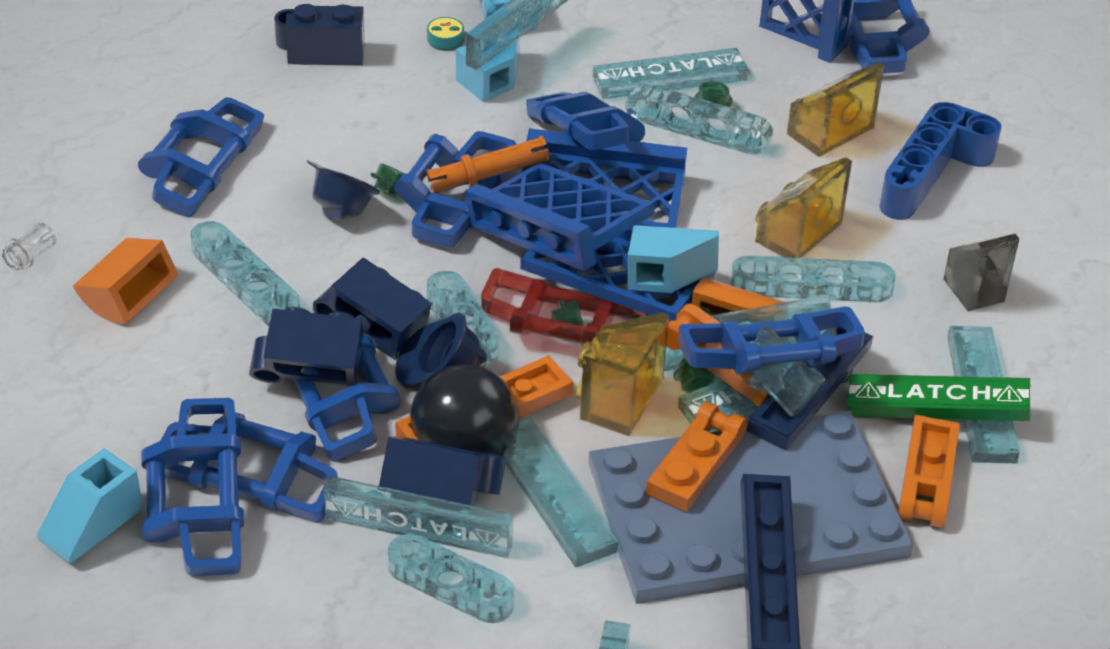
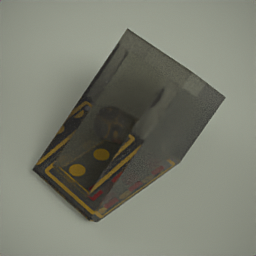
M1015 233L963 244L949 249L943 280L967 311L1005 302L1020 239Z

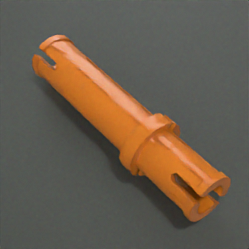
M539 136L536 139L473 158L465 155L460 157L459 162L432 170L428 169L426 170L428 183L445 178L431 183L430 189L433 193L438 194L466 184L470 188L478 184L477 181L543 161H550L548 148L532 153V151L543 149L546 141L543 136Z

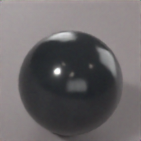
M455 364L433 373L418 389L410 411V425L418 440L505 456L512 447L520 422L517 400L509 385L495 372L475 364Z

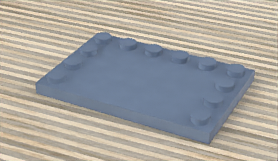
M851 411L814 416L787 450L745 431L740 442L688 512H684L646 494L647 480L680 437L589 451L588 464L636 604L745 585L740 487L743 474L790 476L796 576L911 557L913 543ZM720 431L710 432L717 436L722 434Z

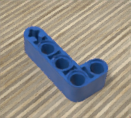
M938 102L933 104L886 170L879 205L880 211L885 216L896 220L910 218L914 215L951 158L977 167L991 165L995 160L1002 128L1001 123L990 115L954 103Z

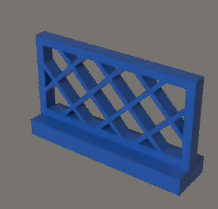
M762 0L759 27L818 49V59L831 63L848 46L855 0H824L823 5L816 7L812 0H800L807 10V13L801 16L797 15L788 0ZM779 5L789 21L784 23L773 19V7ZM812 18L820 30L819 36L809 33L803 21Z
M529 128L526 141L536 139L539 136H543L546 141L543 149L532 151L534 153L548 148L550 161L540 163L570 174L575 172L592 174L594 177L589 179L590 181L630 195L642 189L651 198L650 202H653L654 209L659 207L669 218L668 223L654 222L648 218L641 223L654 227L676 228L686 174L687 147L629 141L626 144L598 150H588L564 132ZM536 164L523 167L521 173ZM616 177L632 179L634 182L619 189L610 179ZM657 182L673 184L674 187L659 194L650 184Z
M542 163L532 166L493 189L475 184L465 190L472 227L582 271L596 264L594 250L655 214L653 202ZM599 229L594 233H591V230Z
M643 223L637 224L638 226H649ZM633 227L594 250L596 264L587 270L594 269L597 275L584 276L578 274L577 272L582 270L560 261L547 263L539 260V258H546L547 256L532 250H528L520 262L521 270L667 322L676 321V314L686 304H691L693 291L701 280L699 279L672 293L623 290L616 287L615 285L628 284V251ZM599 229L591 230V233H594ZM622 265L625 271L607 273L605 268ZM715 272L705 277L714 280ZM672 297L675 303L671 307L654 299Z

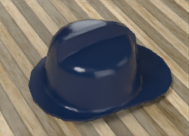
M307 160V163L316 169L312 192L313 199L322 206L323 214L330 219L343 220L346 216H359L373 195H380V190L362 180Z
M457 312L447 318L430 323L414 333L400 351L396 361L395 374L397 380L402 384L414 385L425 381L433 373L447 366L455 364H475L480 366L487 361L488 355L480 347L478 336L466 326L465 315Z

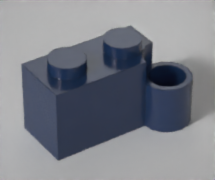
M300 4L294 9H284L275 14L276 45L280 49L287 50L288 64L363 66L365 50L363 6H350L346 4L314 6L311 4Z
M363 257L313 302V311L316 314L329 315L332 312H344L354 316V318L362 319L363 335L369 336L377 349L395 360L408 339L419 329L427 325L432 303L419 292L410 289L392 277L385 269L377 267Z
M287 307L284 310L272 308L267 336H260L255 339L249 375L255 380L266 383H279L284 381V378L348 386L356 385L364 339L362 319L354 318V316L344 312H332L329 315L310 313L301 307Z
M403 436L388 437L377 493L391 496L390 504L417 509L419 502L436 505V514L463 518L464 511L471 512L475 510L478 492L500 495L507 457Z

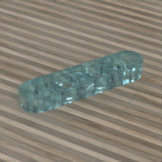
M643 83L637 85L625 102L627 113L641 123L747 154H761L767 148L774 134L770 122L759 115L651 84ZM678 107L686 111L689 120H682L676 117L672 108ZM708 119H719L724 123L726 130L721 131L713 128Z
M205 221L193 227L190 237L194 256L267 326L270 323L272 308L284 310L287 307H300V297L297 292L225 225L215 221ZM230 260L244 262L241 265L230 267L223 264ZM254 282L267 284L266 287L261 289H250L247 287Z
M749 255L739 257L733 262L730 284L775 298L883 302L888 300L893 294L896 274L889 265L876 261ZM791 274L800 277L802 280L789 281L782 276ZM830 276L838 277L844 282L831 283L824 278Z

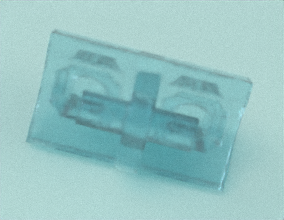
M770 326L761 327L754 341L758 347L792 343L786 336L779 337ZM802 360L761 365L758 371L751 373L752 377L750 379V384L756 391L766 389L790 417L799 415L809 400L817 394L825 383V378L816 368H808Z

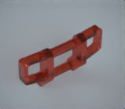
M500 268L492 270L481 293V310L510 322L511 333L519 335L535 333L580 343L582 349L591 351L600 350L601 344L639 347L647 343L650 333L624 335L603 332L602 343V329H633L610 327L614 314L643 318L642 325L634 329H652L656 317L594 295L549 286L546 280L530 278ZM498 288H507L526 294L521 307H516L494 298L496 290ZM544 302L595 313L592 322L587 323L586 327L538 316Z

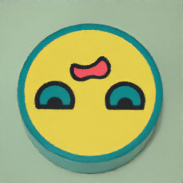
M451 17L433 19L427 25V41L437 49H454L464 41V25L461 21Z

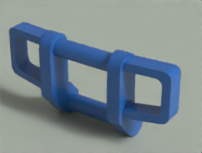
M855 0L849 34L851 39L850 48L861 68L864 69V73L874 75L904 72L907 63L906 52L925 40L930 33L926 21L919 17L912 0ZM898 9L906 24L898 28V31L864 33L859 23L862 20L885 19ZM895 56V57H893V58H880V59H875V58H873V57Z
M560 92L526 100L528 116L537 118L548 125L556 124L564 129L567 136L575 139L588 150H598L626 144L629 141L640 142L645 136V126L639 120L615 106L606 104L588 92L574 94Z
M225 97L208 111L200 109L177 114L170 123L171 129L153 151L145 153L138 162V168L142 174L151 178H157L153 188V201L183 216L192 217L209 193L213 192L219 185L221 174L235 156L248 148L253 137L262 128L264 114L230 97ZM230 114L250 124L244 129L221 117ZM199 135L223 146L209 165L176 151L175 148L183 139L199 137ZM170 176L198 190L193 197L185 198L166 189L165 186Z
M477 131L458 152V149L445 136L432 134L424 144L425 151L408 174H402L395 184V190L398 195L416 212L412 220V236L443 247L453 248L466 231L472 227L467 201L430 192V189L422 182L427 176L426 170L432 169L435 163L442 167L459 162L460 157L465 155L473 158L478 150L484 149L493 152L516 145V142L491 133ZM506 173L477 182L479 185L493 189L502 183ZM427 219H432L452 225L453 227L445 230L425 223Z
M843 306L813 313L794 314L792 319L743 325H737L735 321L711 324H682L679 326L678 343L690 366L695 368L734 369L736 375L758 371L761 365L807 360L810 366H818L834 362L836 355L862 348L864 328L850 307ZM842 327L847 331V333L834 337L831 334L821 335L820 330ZM795 337L797 343L758 347L756 342L747 343L750 341ZM695 343H721L723 349L699 348Z
M363 335L364 339L359 365L368 383H358L322 399L314 381L292 379L306 407L305 418L311 429L317 431L324 449L332 462L342 460L374 445L377 442V435L370 413L387 414L397 409L401 404V397L397 389L389 385L375 357L376 347L373 341L366 335ZM361 414L363 428L360 431L338 441H331L328 438L325 429Z
M231 398L183 400L180 405L177 435L163 439L145 447L141 451V466L146 470L147 519L142 523V537L148 542H165L180 536L185 571L190 576L237 574L241 570L240 529L244 526V510L239 507L237 457L241 454V439L236 435L235 403ZM223 414L227 419V434L186 435L188 420L192 415ZM218 460V506L174 507L166 510L165 469L178 464L179 461ZM231 531V556L216 559H197L194 557L189 533Z
M235 412L236 435L238 437L282 449L266 483L238 475V494L261 501L262 507L275 511L281 510L316 523L323 521L328 511L326 509V501H333L340 483L335 469L311 458L316 446V436L303 431L293 434L248 421L244 414ZM223 415L215 420L212 426L188 424L186 435L227 434V419ZM178 422L171 423L167 427L161 440L177 435ZM218 460L194 461L191 467L176 464L165 469V477L188 482L190 485L202 489L208 485L219 488ZM299 468L326 481L317 501L313 504H307L286 496Z

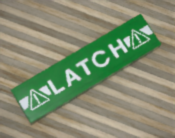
M849 374L847 411H851L853 417L914 418L915 415L936 419L1030 421V378Z

